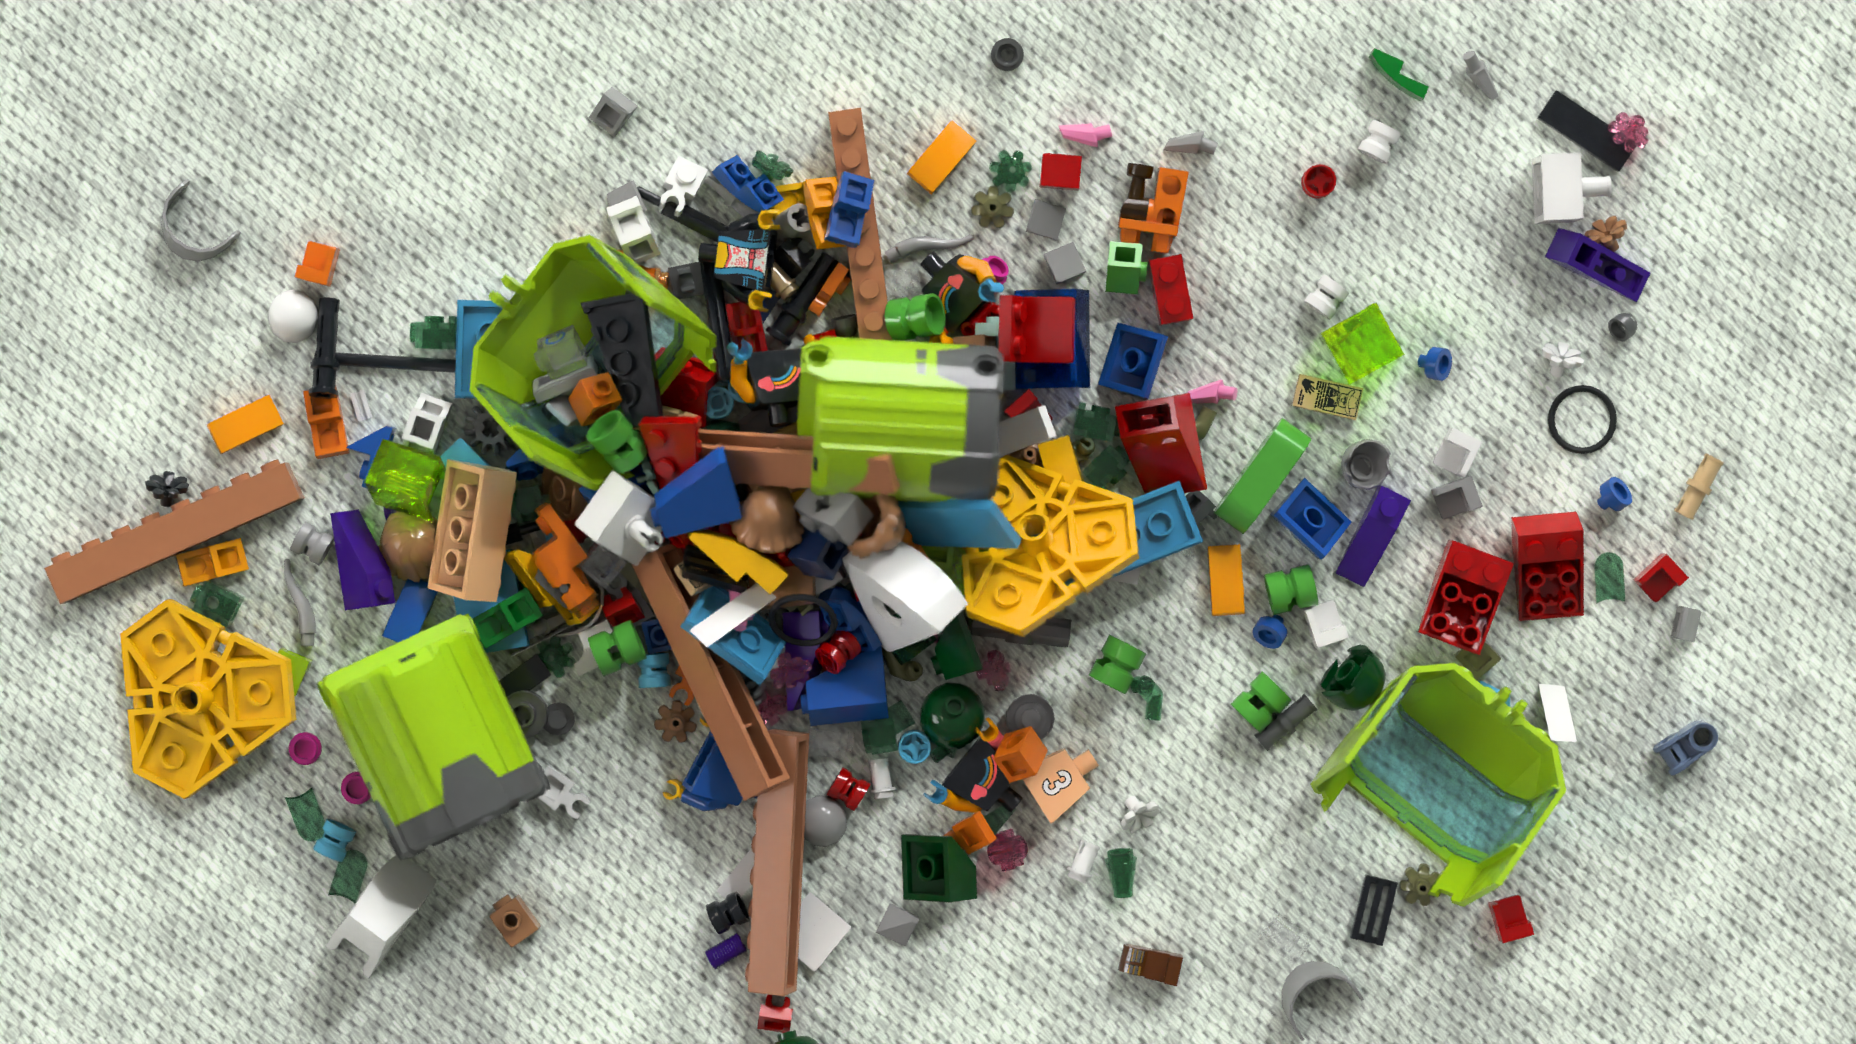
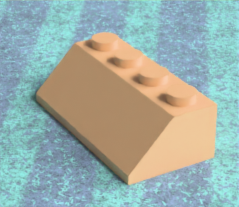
M447 459L428 589L463 600L497 602L498 591L501 587L500 578L503 559L506 555V539L511 522V507L513 494L516 490L517 472L493 466Z

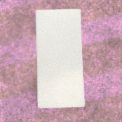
M752 848L717 889V892L724 898L733 892H738L742 897L751 886L750 872L754 866ZM811 892L801 902L798 958L812 971H816L848 933L851 926Z

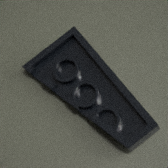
M633 293L582 302L583 311L588 315L592 325L591 331L594 339L599 343L603 353V362L606 370L610 372L622 398L620 406L624 416L631 423L632 428L639 427V423L644 417H664L648 304Z

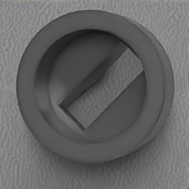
M1618 314L1608 322V329L1616 340L1624 342L1635 334L1637 321H1633L1631 314Z
M856 314L831 319L832 328L835 329L838 337L852 338L857 333Z

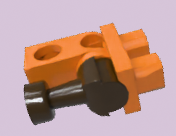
M1128 163L1126 174L1132 177L1128 197L1122 203L1118 221V228L1121 229L1120 242L1139 244L1141 232L1153 233L1151 251L1168 254L1173 237H1176L1178 234L1189 171L1159 167L1154 199L1145 198L1144 193L1145 179L1152 178L1154 167Z

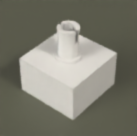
M1581 152L1541 154L1532 159L1535 224L1579 221L1584 219L1583 197L1611 196L1612 185L1610 176L1582 178Z
M613 470L574 524L596 543L635 566H638L647 551L651 552L659 548L654 544L655 540L660 544L663 540L660 534L662 528L661 526L655 528L650 508L656 507L654 495Z

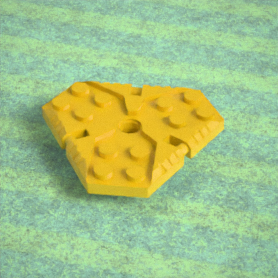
M1008 455L1000 458L996 495L991 500L996 503L1022 540L1018 549L962 547L963 550H966V554H962L965 599L968 602L966 612L968 617L1021 637L1042 625L1048 618H1052L1057 612H1061L1066 606L1076 602V596L1082 592L1089 593L1094 587H1098L1103 581L1110 579L1113 574H1117L1139 559L1133 500L1074 479L1072 484L1064 482L1063 474ZM1060 495L1065 496L1063 501L1057 500ZM989 549V551L979 552V550ZM1070 578L1075 581L1069 586H1066L1064 583Z
M173 599L165 600L120 633L126 697L133 696L134 706L133 709L127 710L133 773L183 799L193 796L211 783V781L237 764V758L241 755H249L297 720L291 659L254 642L250 638L244 637V635L238 632L229 633L225 631L224 625L195 612ZM220 643L226 645L223 654L217 651ZM192 691L196 693L198 698L196 706L191 701ZM146 695H152L153 707H147ZM229 736L234 742L232 747L226 741V738Z

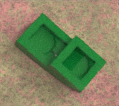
M1375 48L1371 51L1369 59L1382 76L1408 96L1418 101L1424 99L1429 86L1399 74L1404 61Z
M526 587L474 617L472 620L478 630L482 645L487 649L543 615Z

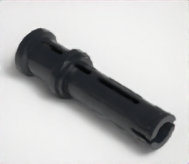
M822 251L789 303L782 304L780 307L781 313L771 327L768 326L765 331L783 344L790 346L792 343L790 339L800 323H805L807 320L806 312L840 262Z
M319 298L316 356L310 363V368L313 369L312 388L309 389V396L315 398L332 399L338 397V390L335 389L336 371L340 370V363L336 359L340 300L336 298Z

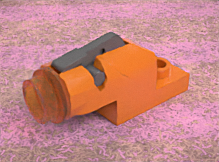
M544 502L535 509L539 516L535 521L546 536L551 533L553 537L533 552L534 562L538 568L535 580L560 605L567 608L570 614L575 613L579 619L599 605V601L596 599L597 593L590 586L582 567H577L588 556L550 503Z

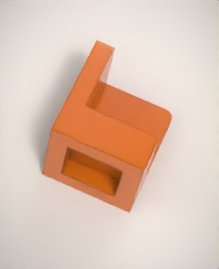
M309 241L302 265H297L295 277L331 287L340 249Z

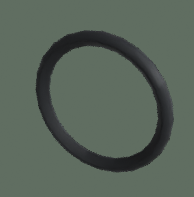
M1586 385L1573 386L1561 392L1552 402L1548 415L1549 430L1554 440L1565 450L1577 454L1592 453L1604 447L1612 438L1617 423L1616 410L1609 397L1601 390ZM1573 393H1592L1603 400L1609 411L1610 424L1606 435L1598 443L1589 447H1575L1568 444L1558 434L1555 426V413L1559 404Z
M792 594L777 600L770 608L768 614L769 626L780 639L797 646H814L826 642L833 636L838 624L837 616L828 603L820 598L806 594ZM796 600L815 603L828 613L831 621L830 628L823 636L816 639L800 640L792 638L783 633L775 622V614L778 608L785 603Z

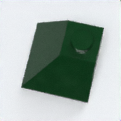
M961 610L943 628L934 648L936 655L930 657L936 675L943 674L945 680L983 669Z
M901 835L903 900L951 903L977 899L976 865L952 836Z

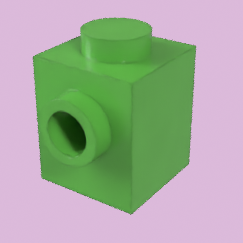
M1110 241L1105 292L1138 295L1139 281L1146 282L1148 262H1141L1143 244Z

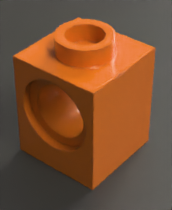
M609 372L580 379L568 400L582 427L593 424L605 413L616 410L622 398Z
M1029 726L1004 734L993 760L1011 783L1037 775L1048 750L1034 729Z

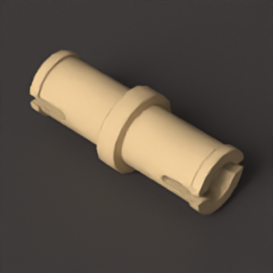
M1705 453L1695 475L1686 482L1689 486L1674 511L1693 520L1705 495H1710L1712 491L1710 486L1724 462Z

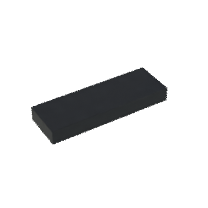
M1557 90L1554 91L1537 119L1617 172H1620L1638 145Z

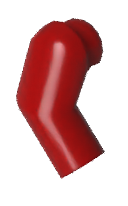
M986 302L961 325L962 334L964 336L975 335V323H986V317H999V305H996V302Z

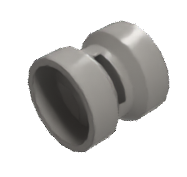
M305 522L295 536L290 550L298 555L306 554L311 562L320 566L334 542V537L328 533L321 534L317 532L315 526Z

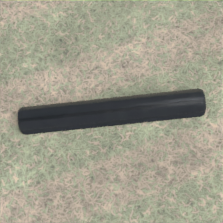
M700 262L709 328L716 335V347L713 348V355L716 362L717 380L723 384L730 383L731 360L733 356L727 351V345L731 343L723 288L721 280L714 278L715 264Z

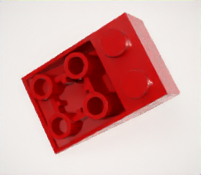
M1190 393L1115 406L1122 443L1145 494L1180 481L1184 493L1207 490Z
M1577 512L1511 517L1512 550L1519 621L1583 616L1584 530Z
M1448 540L1433 579L1418 632L1480 655L1514 563L1454 540Z

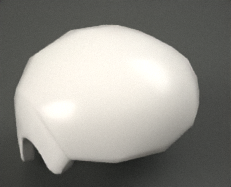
M287 290L278 294L269 307V325L273 334L284 342L298 343L309 338L318 321V311L314 300L302 291Z

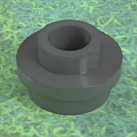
M1011 38L997 41L991 51L993 64L1002 71H1012L1018 68L1024 57L1022 46ZM1004 49H1010L1013 52L1014 57L1010 61L1002 59L1001 52Z

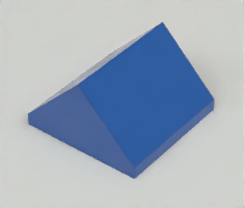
M1117 323L1098 385L1145 400L1149 399L1168 336Z
M1306 478L1270 514L1310 553L1320 560L1328 554L1352 523Z

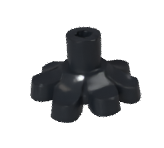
M164 471L163 478L159 475H151L149 477L150 480L145 481V485L148 491L153 492L154 498L160 499L161 506L170 507L173 505L174 499L178 498V494L188 491L189 484L187 483V478L180 476L174 479V472Z

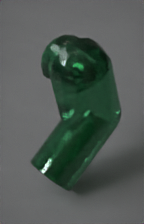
M1146 675L1134 677L1130 687L1133 693H1139L1146 701L1145 719L1161 720L1163 702L1161 688L1151 677Z

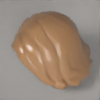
M760 486L748 495L745 501L740 502L742 519L729 522V525L732 526V533L737 536L739 543H745L749 549L771 554L785 552L786 548H792L801 542V534L804 533L803 525L797 520V513L793 508L795 501L791 496L789 488L785 486Z
M873 495L871 499L861 498L860 500L874 516L861 531L862 536H858L850 546L847 545L852 555L858 556L859 559L870 557L873 552L880 553L881 551L895 548L902 541L906 530L904 513L898 506V500L895 499V496Z
M398 511L389 515L385 522L378 547L391 570L392 577L397 576L398 579L403 581L410 579L413 582H419L421 578L424 580L429 579L438 522L435 517L422 518Z

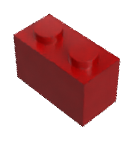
M1182 254L1149 260L1147 264L1159 326L1194 319Z

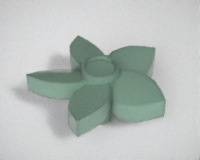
M645 456L641 461L645 475L636 477L638 484L647 481L650 491L655 494L659 491L657 477L654 469L652 470L647 456Z

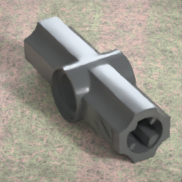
M1057 617L1048 618L1042 625L1021 637L972 619L971 635L1005 639V642L1025 645L1038 643L1048 646L1068 647L1072 620Z

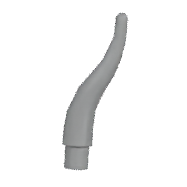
M970 234L961 239L949 240L929 236L912 237L896 243L894 247L884 253L889 262L892 263L901 257L903 259L920 250H943L964 245L972 241L974 235Z
M285 559L284 574L286 584L299 613L301 646H314V633H316L314 612L309 600L296 585L291 573V561Z

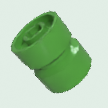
M935 293L917 295L911 300L907 297L892 299L886 305L885 325L893 340L905 341L916 339L918 336L920 338L937 336L944 330L945 310L942 301Z
M614 410L605 413L592 424L587 433V440L599 453L603 454L604 460L615 472L625 473L636 467L645 458L648 451L642 436L636 430H632L631 423L620 411Z
M1309 564L1293 567L1290 569L1289 574H1285L1282 570L1264 574L1265 587L1273 615L1290 612L1294 605H1297L1300 609L1318 605L1316 585Z
M631 620L614 626L613 632L610 634L602 631L588 637L591 651L604 677L621 670L623 663L631 666L647 659L640 637ZM617 645L619 652L612 653L610 648Z
M1109 634L1101 649L1104 656L1101 659H1096L1089 676L1126 694L1134 679L1131 673L1133 670H1139L1146 653Z
M1263 671L1250 683L1251 690L1249 692L1242 691L1231 703L1259 733L1273 721L1272 714L1274 712L1281 713L1292 701ZM1258 699L1265 704L1259 710L1253 706Z

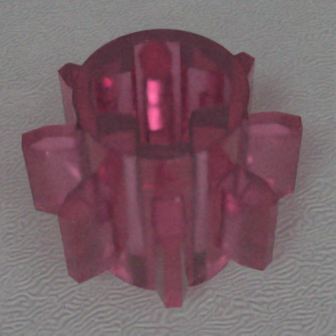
M1013 829L1000 831L999 834H995L997 839L987 847L988 858L993 865H1001L1003 872L1024 865L1022 859L1028 853L1025 839L1020 835L1014 836Z

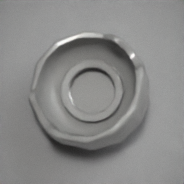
M1364 439L1352 443L1345 450L1341 461L1342 473L1348 484L1354 488L1365 490L1380 486L1391 471L1389 464L1391 453L1389 449L1377 440ZM1364 459L1369 462L1370 467L1367 465V463L1364 461Z
M818 795L806 801L804 839L813 846L828 847L838 843L847 829V817L843 806L829 796Z

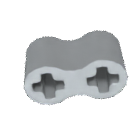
M794 204L776 217L775 225H780L777 233L785 239L802 238L816 248L805 204Z

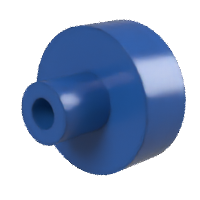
M1432 347L1427 355L1421 354L1419 356L1418 366L1424 368L1427 378L1443 381L1448 377L1451 370V352L1446 348Z
M1611 477L1601 484V497L1597 499V503L1603 510L1610 507L1614 511H1621L1632 503V495L1629 488L1619 478Z
M1280 615L1259 618L1252 630L1256 641L1270 649L1279 648L1288 634L1283 624L1284 619Z

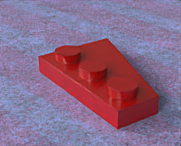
M702 416L644 417L640 421L639 427L660 490L698 462L702 443L699 440Z

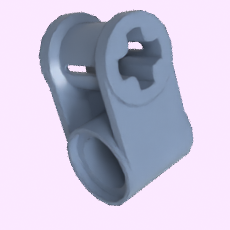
M1696 720L1657 743L1653 750L1655 753H1660L1670 768L1668 770L1669 774L1673 776L1685 770L1695 760L1712 750L1718 742V733L1711 724L1702 720ZM1699 728H1707L1709 732L1708 740L1703 744H1696L1693 739L1695 731ZM1670 749H1672L1673 752L1675 753V755L1677 756V758H1678L1677 760H1676V758L1674 757V755L1672 754V752L1670 751Z

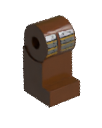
M1124 944L1118 970L1177 986L1183 956L1182 954Z

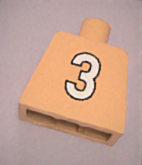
M1063 748L1045 756L1037 775L1022 780L1049 822L1053 823L1090 789L1083 776L1099 765L1089 749L1072 760L1066 749Z

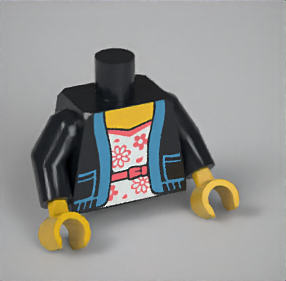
M763 210L760 213L749 214L730 223L727 231L719 232L717 245L701 243L699 247V262L715 264L714 278L721 280L722 288L739 302L749 305L753 310L762 312L768 311L762 304L764 298H772V294L767 292H771L777 230L780 229V225L773 224V216L780 214L779 210Z

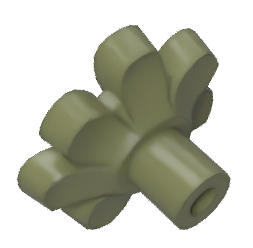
M990 186L987 195L982 191H978L974 196L979 205H974L971 208V212L974 216H981L979 225L983 228L989 227L991 222H993L996 228H1001L1005 223L1003 217L1011 218L1014 214V209L1007 206L1012 200L1011 195L1008 192L999 195L997 186ZM992 204L996 206L994 211H991L989 208Z
M1425 863L1419 865L1417 872L1413 867H1408L1404 872L1408 880H1402L1399 883L1400 890L1409 892L1405 896V900L1413 904L1419 899L1422 906L1429 905L1430 896L1432 895L1427 893L1439 876V872L1435 871L1429 874L1430 867Z

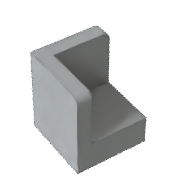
M1466 476L1431 489L1442 519L1483 507L1472 476Z

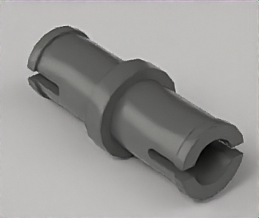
M1303 694L1301 698L1284 712L1276 713L1277 717L1261 733L1258 732L1254 736L1268 751L1289 732L1293 734L1296 731L1295 727L1318 709Z

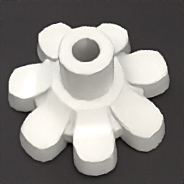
M1558 342L1557 348L1551 343H1546L1542 349V356L1550 360V365L1552 366L1550 374L1555 377H1562L1565 368L1573 369L1574 367L1580 368L1584 362L1580 358L1582 352L1577 349L1568 350L1569 345L1563 342Z
M1135 796L1129 797L1125 801V805L1130 812L1121 821L1122 829H1130L1131 833H1134L1140 829L1141 824L1144 827L1150 826L1154 822L1151 817L1160 813L1159 806L1154 801L1144 804L1139 802Z

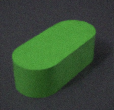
M1281 418L1219 502L1214 514L1244 534L1304 453L1312 438L1284 418Z

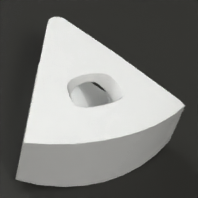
M902 541L895 548L881 551L880 553L873 552L870 557L859 559L858 556L852 555L850 551L843 558L844 566L862 608L882 643L881 646L888 652L906 647L939 633L968 604L959 589L931 560ZM884 603L897 612L901 618L890 615L885 609Z
M397 855L394 856L378 871L330 938L326 947L329 950L337 949L344 938L369 956L363 967V975L369 979L430 895L436 879L407 858L399 860Z

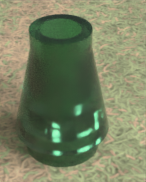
M1130 848L1111 849L1107 852L1108 858L1105 859V864L1113 887L1114 897L1133 896L1137 857L1133 855V850Z

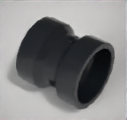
M738 892L727 895L726 899L722 902L714 901L706 905L708 917L718 934L729 931L730 926L734 924L742 925L750 920L747 908Z

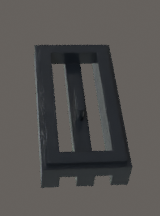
M688 544L684 549L682 578L743 593L748 589L746 580L749 575L747 573L736 582L732 578L719 575L728 574L699 547ZM691 566L707 570V572L691 568Z
M1365 874L1350 934L1351 939L1383 946L1398 885L1397 882ZM1371 883H1375L1377 885L1365 934H1362L1359 931ZM1387 886L1389 888L1377 937H1374L1372 932L1383 887Z

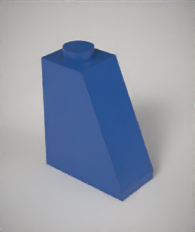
M724 446L716 448L655 493L656 507L650 508L655 528L661 526L664 539L742 519L740 503Z
M882 646L878 647L874 652L864 651L853 660H847L846 666L838 674L825 671L806 681L807 694L801 695L802 714H809L811 726L889 718Z

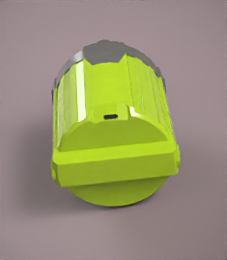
M828 336L819 341L808 342L802 347L797 435L814 436L810 491L816 496L851 493L859 499H871L873 495H881L873 492L847 490L855 488L865 479L868 472L867 458L891 454L900 487L895 494L889 495L895 496V499L898 501L991 500L996 495L1000 458V451L998 450L999 420L1004 383L1003 355L995 346Z
M468 613L465 615L459 614L335 671L325 676L322 681L317 682L321 697L336 721L384 823L390 843L399 860L409 859L426 851V848L431 844L434 847L520 806V802H528L544 795L546 791L550 790L548 778L529 746L480 642L478 630Z

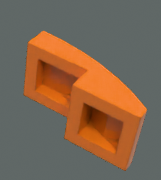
M309 390L303 391L316 458L323 459L349 454L350 451L346 448L348 440L339 395L337 398L323 399L309 396Z

